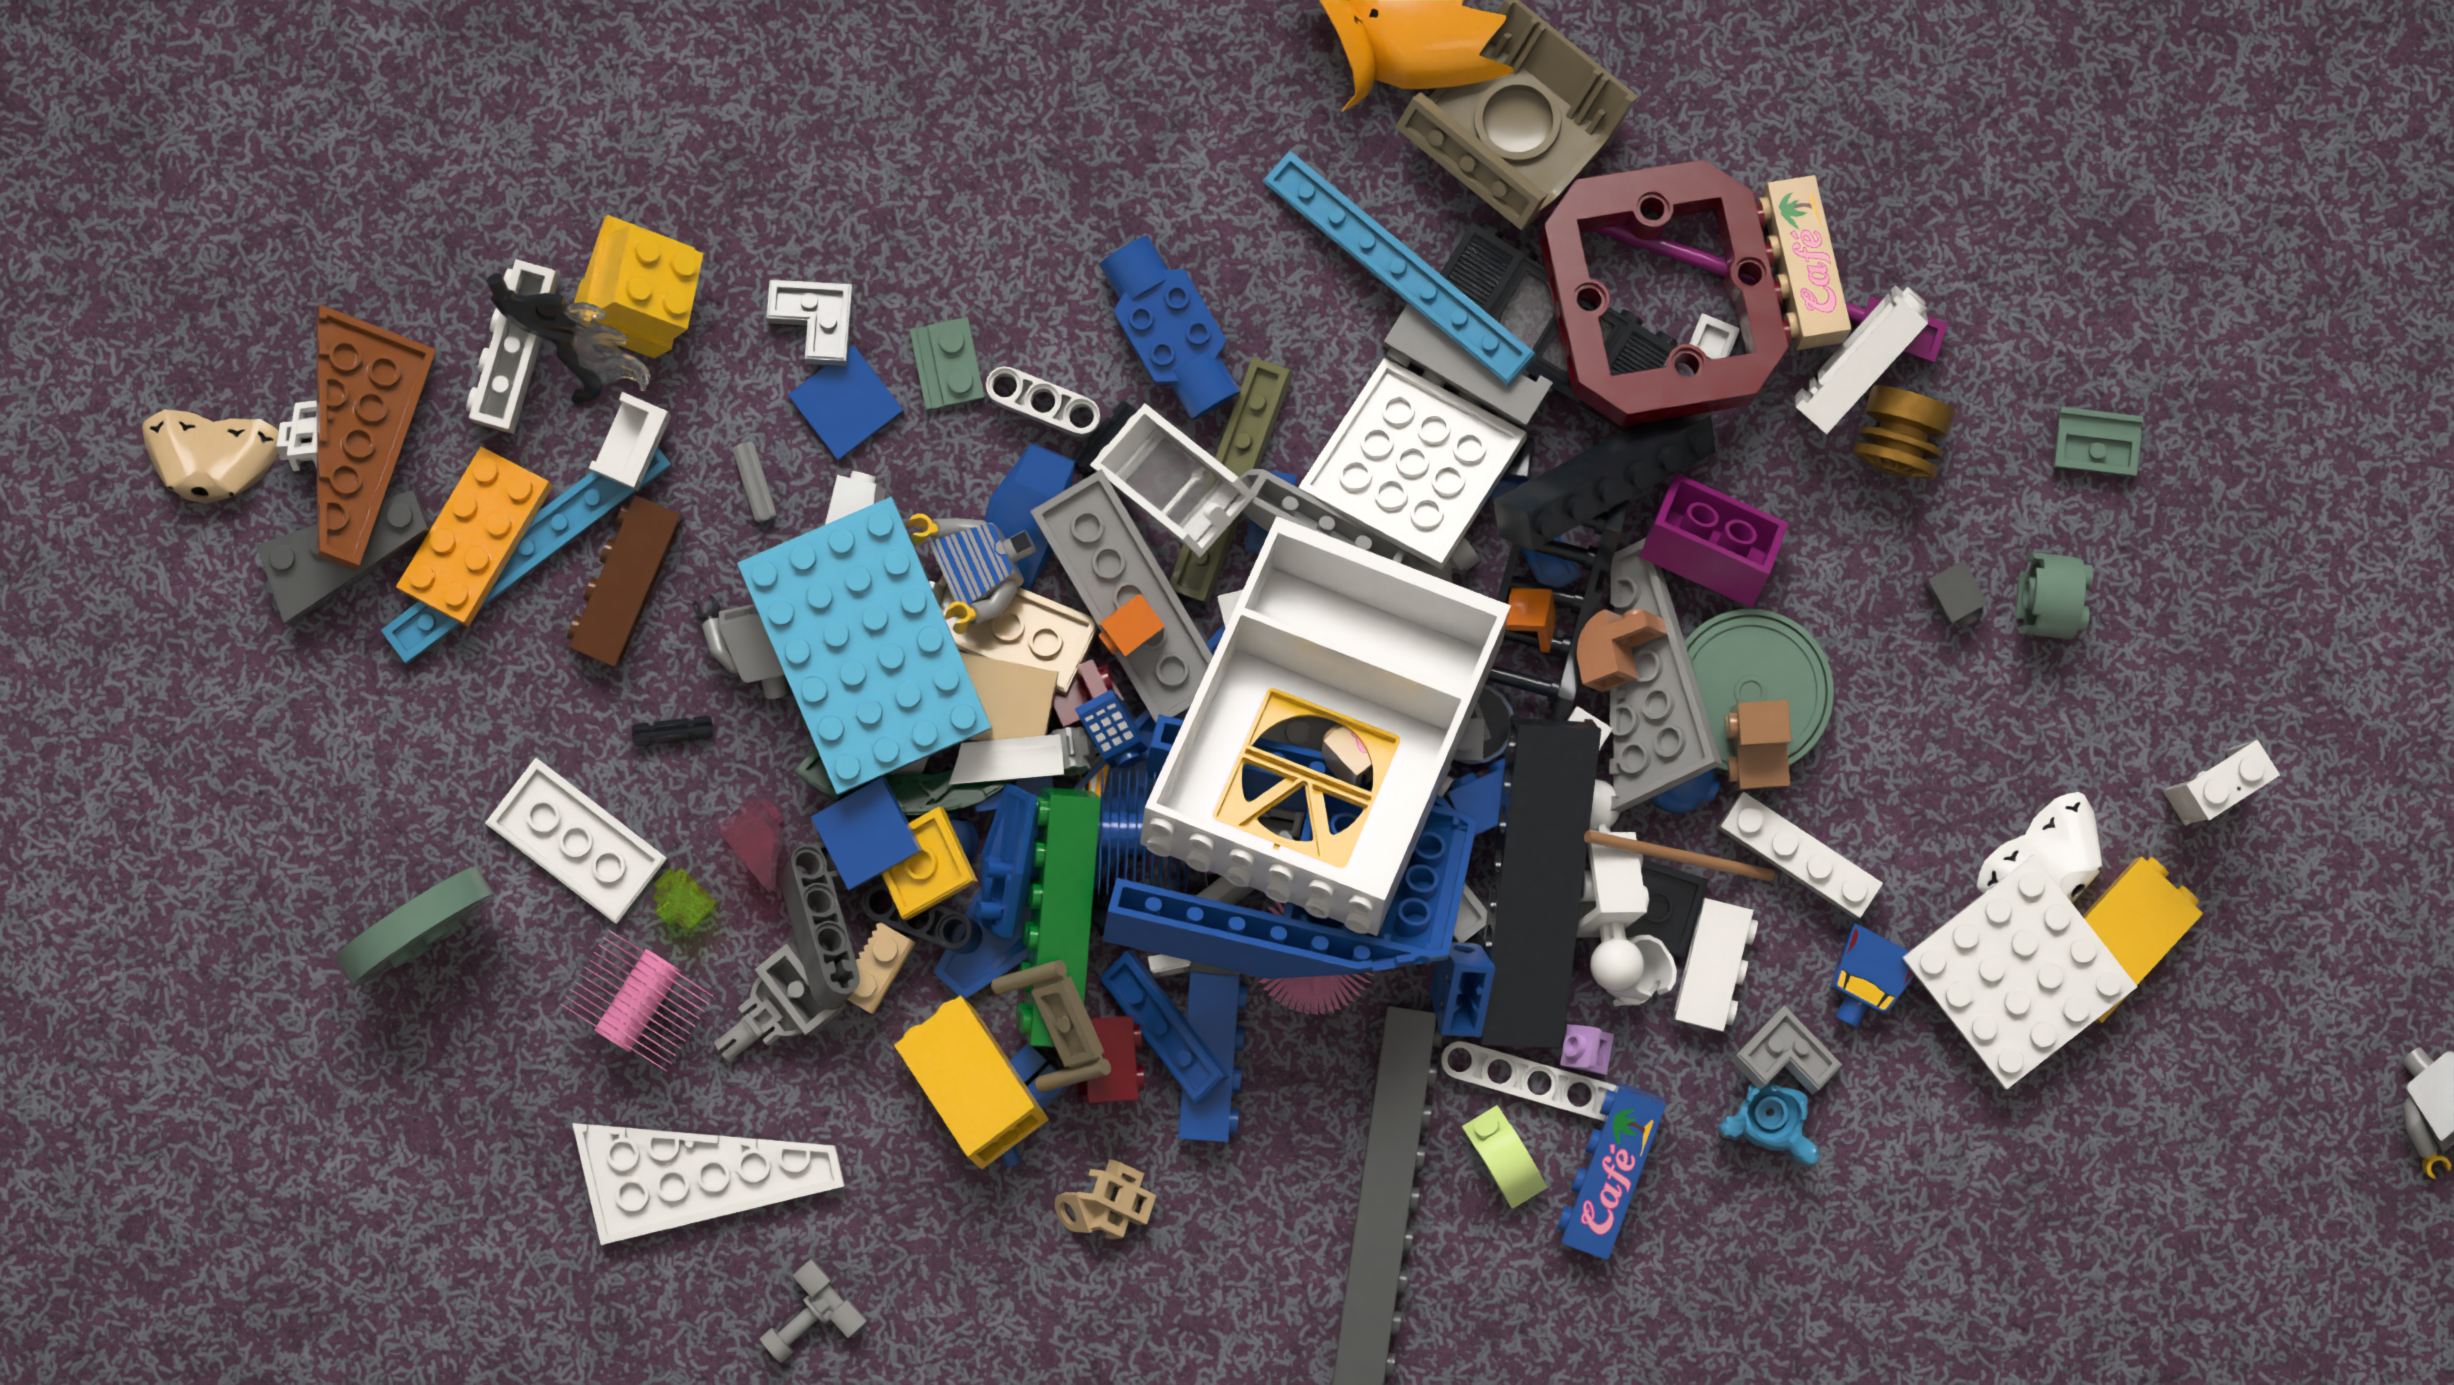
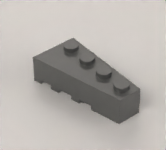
M412 489L382 501L357 571L317 557V524L256 545L283 623L290 627L302 620L303 617L318 607L323 606L336 595L354 583L356 584L368 576L369 573L425 538L431 526L419 493Z

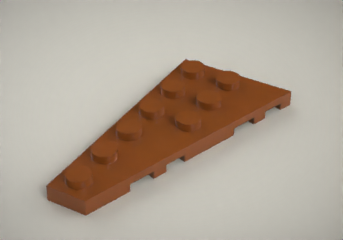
M319 304L316 310L317 557L357 571L436 349Z

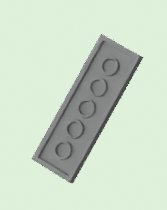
M1100 469L1030 512L1101 632L1104 629L1100 623L1139 593L1164 624V628L1124 657L1120 650L1115 653L1155 723H1157L1158 715L1174 717L1191 706L1213 655L1105 473Z

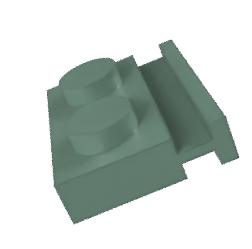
M968 317L909 329L926 411L985 399Z
M2068 407L2059 408L2053 468L2128 477L2137 476L2143 416Z

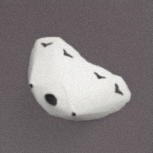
M2076 792L2055 798L2033 819L2025 835L2007 841L1996 849L1984 861L1979 872L1978 890L1985 893L1996 884L1987 885L1992 880V871L1996 872V878L1999 882L2034 855L2071 903H2073L2101 872L2103 867L2095 815L2085 795ZM2077 802L2081 803L2078 807V812L2065 809L2066 806H2075ZM2054 817L2055 828L2043 830L2042 828L2050 824L2051 818ZM2015 851H2019L2015 862L2004 860L2006 857H2011ZM2084 884L2073 895H2071L2073 889L2077 885Z

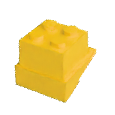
M610 215L605 216L585 277L580 282L572 309L579 316L577 330L654 359L672 350L674 338L688 329L703 253L696 251L692 246Z

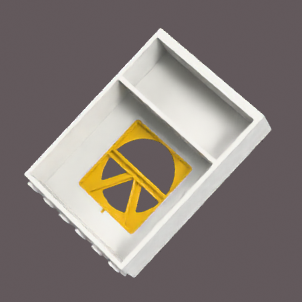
M1276 516L1144 810L1140 844L1146 846L1149 851L1158 856L1167 857L1170 855L1183 860L1188 866L1197 871H1211L1224 876L1227 881L1235 886H1249L1265 892L1270 899L1276 902H1291L1305 908L1309 914L1315 917H1329L1344 923L1348 929L1356 933L1366 934L1368 932L1377 936L1500 650L1511 606ZM1312 716L1335 721L1354 733L1364 745L1373 769L1372 792L1253 747V745L1268 729L1292 718ZM1245 764L1253 765L1285 778L1252 802H1247L1244 798L1242 770ZM1305 786L1313 834L1312 841H1295L1280 837L1258 822L1259 816ZM1323 793L1359 806L1363 809V812L1348 828L1336 835H1332L1329 832Z

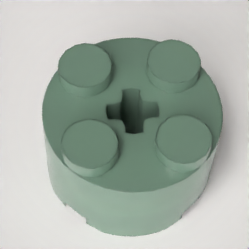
M2029 552L2024 559V562L2031 563L2028 573L2020 572L2017 585L2016 619H2024L2025 625L2017 627L2018 631L2023 635L2071 640L2078 630L2086 631L2088 627L2089 607L2084 606L2085 592L2092 585L2093 567L2092 565L2084 564L2080 557Z

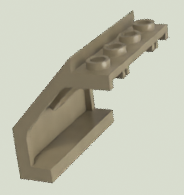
M1504 0L1496 14L1506 15V20L1486 43L1479 55L1514 68V72L1504 77L1480 83L1437 88L1428 98L1420 92L1412 98L1395 128L1522 230L1551 209L1627 122L1625 119L1639 96L1521 1Z

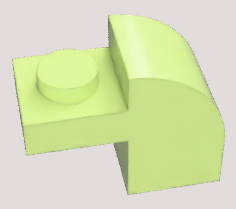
M1498 1105L1462 1126L1512 1209L1548 1188L1522 1141Z

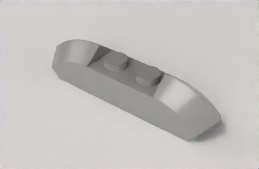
M1250 469L1239 477L1255 495L1242 511L1266 531L1270 532L1277 516L1416 569V557L1413 554L1375 535L1314 496L1264 469Z

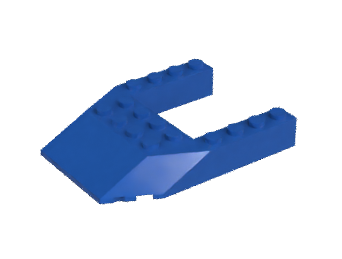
M1158 715L1147 762V777L1154 778L1156 772V779H1158L1184 720ZM1258 738L1253 747L1338 779L1326 766V761L1321 756L1320 751ZM1245 764L1242 770V789L1245 800H1255L1285 778L1253 765ZM1364 773L1362 774L1359 788L1372 792L1373 780L1366 784L1367 777ZM1303 786L1275 806L1307 814L1300 841L1308 842L1313 840L1305 786ZM1323 793L1329 832L1332 835H1336L1348 828L1363 812V809L1359 806ZM1437 795L1377 936L1368 932L1366 934L1356 933L1348 929L1344 923L1329 917H1315L1309 914L1305 908L1291 902H1286L1283 916L1116 878L1102 941L1266 979L1361 974L1448 960L1477 821L1462 811L1454 810L1448 801Z

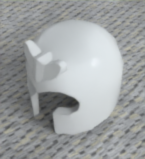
M1651 935L1627 937L1626 940L1635 944L1642 953L1644 970L1640 980L1632 988L1620 992L1606 989L1608 993L1616 998L1613 1001L1614 1006L1640 1005L1652 997L1655 991L1659 995L1670 991L1676 982L1677 969L1673 957L1661 940Z

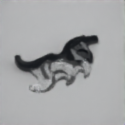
M499 273L493 274L487 279V284L493 294L491 301L500 313L523 331L554 343L557 347L556 356L581 380L584 389H576L571 398L573 403L580 404L596 399L600 395L603 386L621 378L637 381L641 391H645L650 382L648 368L639 359L624 353L616 346L615 343L625 346L627 344L628 338L622 332L611 326L600 324L593 319H605L607 313L600 307L585 302L565 306L564 296L542 293L529 296L516 294L514 290L508 289L502 275Z

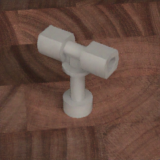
M812 1258L793 1274L795 1280L809 1294L803 1299L808 1307L780 1332H777L772 1327L759 1338L767 1350L780 1363L794 1353L790 1344L818 1319L824 1324L832 1320L847 1338L867 1322V1319L848 1298L843 1301L828 1284L831 1279Z

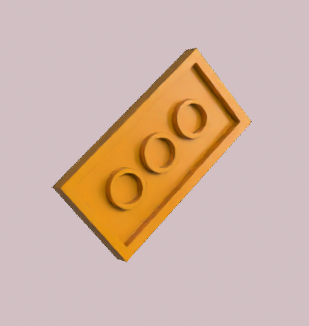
M480 446L396 585L397 589L469 627L553 488L552 484Z

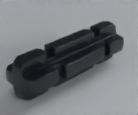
M1125 401L1120 402L1112 411L1113 416L1111 418L1107 417L1086 440V447L1081 446L1072 456V460L1076 461L1075 464L1086 473L1091 472L1093 468L1090 464L1126 425L1128 419L1137 412L1136 409Z
M699 716L693 717L692 721L682 718L654 722V725H649V723L634 724L631 729L632 741L635 746L640 747L652 745V742L665 744L691 741V737H696L697 740L713 737V723L711 717Z

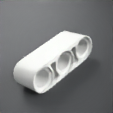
M998 367L987 377L986 388L988 396L999 407L1080 438L1091 436L1100 426L1099 408L1094 401L1011 367ZM1010 377L1015 380L1017 388L1013 395L1004 398L994 392V384L999 378ZM1040 392L1050 393L1055 398L1054 407L1045 413L1036 411L1032 407V399ZM1080 407L1088 408L1094 415L1092 423L1085 428H1078L1070 421L1071 413Z

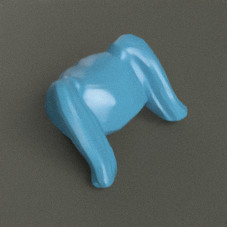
M1769 1082L1759 1090L1751 1083L1748 1087L1746 1099L1734 1116H1726V1118L1721 1119V1123L1717 1125V1130L1723 1138H1730L1735 1141L1740 1136H1743L1752 1144L1764 1147L1767 1150H1786L1790 1159L1797 1164L1802 1163L1812 1166L1821 1157L1817 1146L1802 1134L1803 1124L1808 1115V1097L1796 1089L1782 1088ZM1771 1108L1773 1110L1772 1116H1767V1109Z

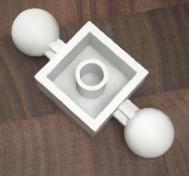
M1595 779L1589 830L1637 840L1636 832L1610 831V827L1617 821L1620 815L1617 811H1610L1611 796H1616L1613 786L1609 783ZM1588 843L1576 937H1601L1602 943L1595 949L1591 957L1590 967L1592 975L1596 982L1607 990L1615 992L1625 991L1632 988L1640 980L1644 970L1642 953L1635 944L1626 940L1625 928L1647 912L1649 895L1647 888L1643 886L1641 874L1643 854Z

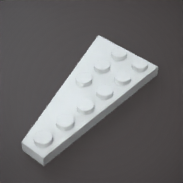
M572 1123L601 1245L845 1186L837 1149L834 1145Z

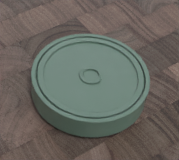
M1739 609L1709 619L1684 640L1722 761V765L1714 769L1728 773L1727 757H1734L1733 740H1726L1724 716L1731 713V707L1737 703L1788 700L1791 742L1787 744L1789 765L1803 757L1817 743L1828 724L1832 711L1834 697L1833 678L1823 650L1812 635L1801 625L1790 618L1772 611Z
M476 866L470 867L428 889L381 919L340 950L335 956V960L353 987L364 984L392 968H397L407 961L411 963L430 950L429 945L439 939L444 940L463 927L461 924L487 905L495 897V894Z

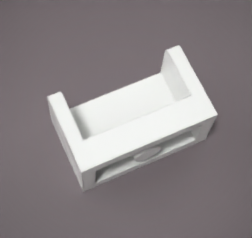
M622 392L619 398L621 406L596 462L592 460L589 469L596 474L638 491L671 415L664 409Z

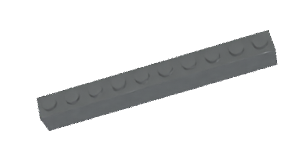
M1392 1006L1386 1007L1331 1385H1383L1384 1377L1392 1378L1396 1353L1388 1352L1390 1335L1398 1336L1402 1313L1394 1311L1396 1294L1404 1295L1408 1270L1400 1269L1402 1253L1410 1254L1414 1229L1406 1228L1408 1211L1416 1212L1420 1188L1412 1187L1414 1170L1422 1171L1426 1146H1419L1418 1142L1420 1129L1428 1130L1432 1105L1424 1104L1426 1088L1434 1089L1438 1064L1430 1063L1432 1046L1440 1047L1442 1035L1436 1022V1015L1432 1012Z

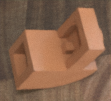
M1606 609L1596 613L1585 624L1577 643V661L1582 684L1600 692H1605L1638 679L1632 648L1667 635L1664 619L1644 609L1631 610L1622 616Z

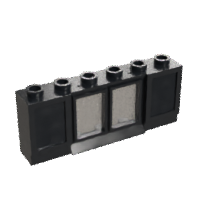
M1472 222L1440 275L1535 352V359L1525 369L1529 372V379L1534 377L1538 380L1541 375L1553 382L1550 387L1553 389V394L1565 401L1569 399L1587 410V414L1598 422L1603 420L1621 432L1634 426L1621 427L1572 394L1545 267L1536 262L1538 255L1520 244H1517L1514 248L1501 240L1503 234L1491 225L1482 222L1481 226H1478ZM1586 298L1577 300L1578 305L1583 310H1596L1595 304L1591 300ZM1608 307L1600 323L1611 376L1663 368L1670 352L1679 343L1661 331H1657L1656 334L1642 327L1644 321L1625 309L1618 313Z

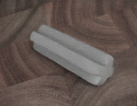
M745 442L735 446L733 453L754 519L761 523L775 518L777 513L755 445L752 442Z

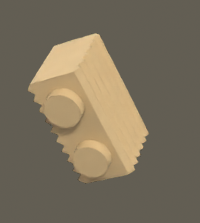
M883 923L876 924L877 930L872 931L873 937L868 938L869 944L863 946L864 952L859 953L860 959L855 960L860 975V982L857 989L848 998L849 1001L871 1014L875 1013L916 944L913 940Z

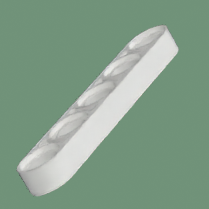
M1457 1041L1451 1043L1444 1048L1441 1054L1442 1068L1447 1075L1453 1078L1604 1121L1606 1116L1599 1113L1607 1090L1615 1092L1616 1085L1467 1042ZM1464 1048L1470 1053L1472 1058L1471 1065L1466 1071L1456 1072L1449 1067L1447 1062L1448 1055L1453 1049ZM1497 1059L1506 1061L1511 1067L1509 1080L1502 1084L1491 1081L1487 1073L1490 1063ZM1535 1071H1543L1551 1079V1087L1543 1095H1535L1528 1088V1078ZM1577 1082L1586 1084L1591 1091L1589 1102L1581 1107L1572 1105L1567 1097L1569 1087Z

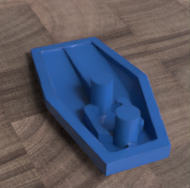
M1034 443L1029 445L990 497L984 520L987 523H994L1002 531L1006 539L1023 530H1026L1030 535L1036 552L1016 562L1024 578L1023 584L1019 587L1027 591L1031 589L1053 553V549L1030 511L1072 487L1076 462Z
M1005 783L981 853L982 901H978L974 909L975 916L982 918V926L1005 938L1013 937L1027 899L1032 873L1038 798L1011 783Z

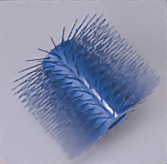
M1102 770L1096 852L1099 854L1098 895L1101 853L1107 854V895L1110 854H1116L1115 881L1118 878L1119 854H1125L1124 880H1127L1128 854L1133 855L1132 882H1135L1137 855H1142L1141 884H1144L1145 855H1150V886H1153L1154 855L1156 854L1140 844L1144 813H1138L1139 772L1137 771L1135 813H1129L1130 771L1128 772L1126 812L1120 811L1121 771L1119 774L1117 812H1112V770L1109 812H1103L1104 770ZM1146 771L1145 788H1144V810H1145V806H1146V804H1147V795H1148V791H1147V785H1148L1147 775H1148V774H1147V771ZM1156 772L1154 776L1153 788L1156 784ZM1170 855L1168 856L1167 890H1170L1172 856ZM1159 856V888H1161L1162 881V856ZM1177 858L1176 892L1179 891L1180 859ZM1185 862V894H1187L1188 876H1189V866L1187 865L1186 862Z

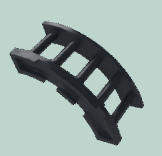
M1532 474L1531 480L1539 475ZM1625 500L1580 525L1594 529V534L1600 535L1597 547L1589 545L1588 549L1561 541L1551 540L1531 550L1582 564L1583 569L1590 571L1584 590L1576 589V592L1513 576L1520 548L1530 549L1513 542L1511 544L1496 600L1505 603L1508 591L1511 592V588L1552 589L1554 604L1571 608L1570 613L1577 614L1572 636L1564 634L1563 638L1553 635L1550 652L1557 653L1558 658L1565 660L1560 679L1553 677L1552 681L1493 665L1487 681L1546 696L1548 702L1554 703L1550 717L1552 720L1567 721L1580 678L1577 661L1578 639L1585 624L1598 611L1603 593V584L1607 571L1609 572L1622 532L1629 500ZM1505 629L1503 639L1540 649L1537 631H1511Z

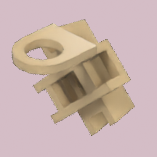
M1109 1159L1106 1171L1090 1169L1089 1176L1097 1179L1093 1193L1064 1192L1055 1199L1056 1213L1067 1229L1083 1233L1102 1230L1106 1232L1105 1238L1112 1240L1124 1237L1129 1221L1136 1225H1147L1156 1195L1140 1188L1144 1173L1121 1162ZM1116 1186L1119 1189L1115 1202H1113L1110 1199L1114 1187ZM1140 1199L1143 1201V1204L1138 1214L1135 1210ZM1065 1202L1073 1209L1076 1222L1067 1215L1064 1206Z

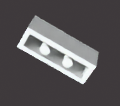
M1703 898L1672 1020L1720 1032L1724 1031L1725 1024H1733L1738 1006V1001L1731 1000L1735 984H1743L1748 966V961L1742 960L1745 943L1753 944L1758 921L1752 919L1754 910Z

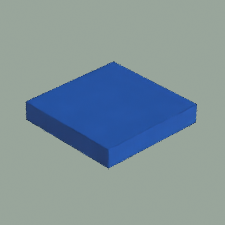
M854 345L848 348L847 366L826 365L788 394L838 461L904 412Z
M885 777L878 778L811 816L848 890L860 887L923 851Z

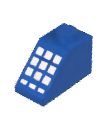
M1112 689L1075 708L1098 751L1111 768L1116 766L1119 768L1128 767L1141 759L1140 754L1148 750V746L1128 706Z

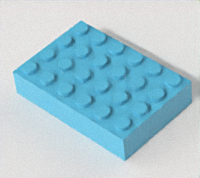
M892 496L737 563L837 795L993 729Z

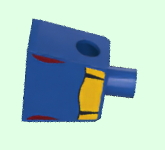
M1852 923L1848 928L1830 984V988L1845 995L1835 1017L1857 1028L1867 1008L1880 1014H1885L1915 976L1902 959L1909 951L1857 923Z

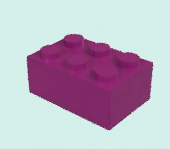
M1676 473L1659 504L1638 557L1752 608L1771 572L1789 523Z

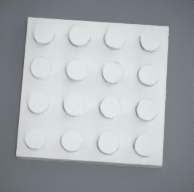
M1384 358L1298 488L1382 539L1442 570L1525 443L1527 433Z
M2034 855L1902 957L1906 965L2005 1090L2137 988L2134 981Z

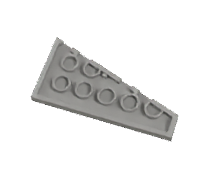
M1646 538L1614 553L1611 563L1610 604L1614 605V613L1622 616L1631 610L1644 609L1653 615L1663 618L1667 635L1632 648L1638 679L1610 689V727L1613 728L1611 732L1614 734V758L1609 759V774L1613 775V790L1616 796H1611L1610 811H1617L1619 813L1722 765L1662 568L1638 557Z

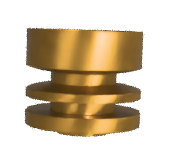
M1874 385L1864 413L1880 422V427H1861L1858 435L1874 444L1856 443L1852 455L1869 463L1872 467L1892 475L1905 478L1934 479L1938 467L1922 459V457L1940 459L1943 451L1935 445L1928 443L1927 439L1928 437L1946 438L1956 410L1943 402L1914 392Z

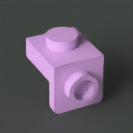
M1567 1024L1560 1065L1595 1074L1607 1075L1614 1034L1603 1032L1596 1027Z

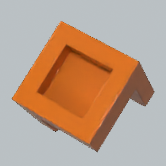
M1511 588L1508 605L1511 607L1506 630L1537 631L1540 651L1550 652L1557 618L1552 589Z

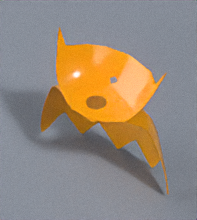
M1319 0L1339 35L1353 72L1355 95L1341 112L1364 99L1372 90L1375 80L1402 89H1431L1480 83L1504 77L1514 72V68L1479 55L1486 43L1505 22L1506 15L1462 6L1464 0ZM1372 9L1378 11L1377 18L1369 17Z

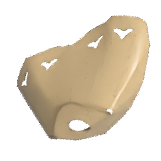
M165 409L145 420L142 426L146 449L154 469L166 487L183 498L207 504L239 495L262 479L278 455L276 446L279 430L261 419H226L212 422L198 414ZM161 422H164L158 433L150 430V427H157ZM179 422H183L185 425H194L195 428L184 431ZM242 429L245 430L238 437L228 432V430H235L237 432ZM258 431L262 432L265 437L273 438V441L262 443ZM195 487H203L207 490L208 496L195 495L191 490Z

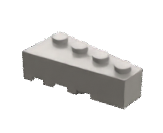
M1409 304L1406 305L1383 342V347L1389 350L1386 356L1396 364L1407 368L1411 363L1424 372L1421 376L1422 378L1442 388L1446 385L1459 393L1458 396L1483 408L1522 430L1528 425L1553 383L1541 375L1535 382L1528 378L1529 372L1524 370L1513 384L1508 387Z

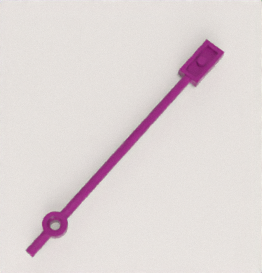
M1557 201L1551 209L1533 222L1540 221L1547 215L1551 216L1560 201ZM1626 224L1593 229V231L1724 277L1728 272L1725 259L1660 236L1653 240H1641L1629 231ZM1738 274L1742 283L1751 286L1756 284L1755 279L1750 274ZM1870 296L1866 308L1845 302L1849 320L1861 324L1882 300ZM1927 316L1928 324L1901 353L1934 364L1948 323Z

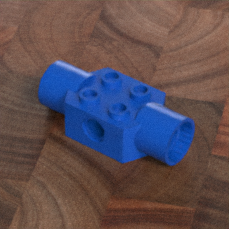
M1148 235L1128 243L1099 263L1100 268L1120 300L1113 310L1114 318L1155 387H1172L1191 421L1217 409L1241 392L1220 356L1227 344L1225 336L1185 269L1169 270Z

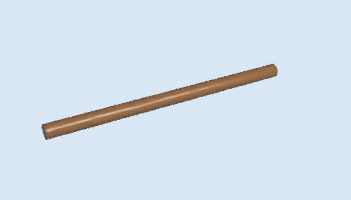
M1587 830L1584 834V841L1586 843L1766 881H1772L1775 875L1773 869L1590 830Z

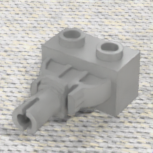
M797 941L787 943L755 968L759 977L752 987L750 998L738 1008L741 1013H745L755 1005L757 1007L746 1014L738 1024L723 1036L717 1038L714 1044L719 1051L736 1040L732 1046L722 1053V1056L731 1062L737 1055L773 1028H775L774 1031L763 1039V1042L769 1046L780 1037H792L801 1033L808 1035L817 1032L848 1006L844 1003L838 1009L828 1010L820 1007L815 1002L811 994Z

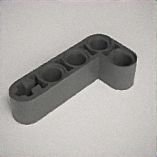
M824 842L806 844L797 847L781 867L779 882L811 994L820 1007L835 1010L848 1000L860 982L858 967L836 895V890L844 889L846 885ZM797 866L805 868L809 875L802 873ZM807 903L816 906L820 913L810 909ZM818 941L828 945L831 951L823 949Z

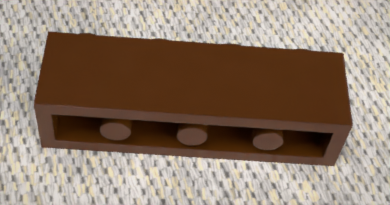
M634 495L631 503L624 502L616 520V524L621 526L615 541L608 539L600 556L599 562L605 565L599 579L592 577L585 590L583 600L587 601L588 604L583 616L576 615L569 627L566 637L572 640L569 648L619 669L683 521L681 514Z

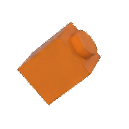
M1139 593L1100 623L1104 631L1098 636L1112 655L1120 650L1125 657L1165 626Z

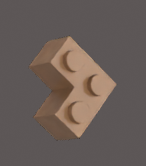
M1788 700L1737 703L1731 707V713L1724 716L1726 740H1733L1734 757H1727L1729 782L1736 781V791L1790 786L1787 744L1791 742Z

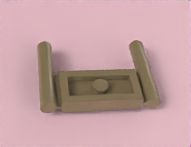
M1062 960L1052 961L993 979L991 983V988L996 994L1033 985L1034 989L1031 993L1064 1067H1070L1037 1077L1035 1085L1040 1092L1102 1077L1111 1072L1109 1061L1103 1059L1101 1055L1105 1051L1071 976L1066 977L1065 975L1067 967Z

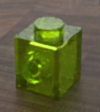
M682 867L677 872L670 868L654 884V887L658 889L652 896L658 903L654 908L655 912L671 927L678 922L689 933L720 904Z

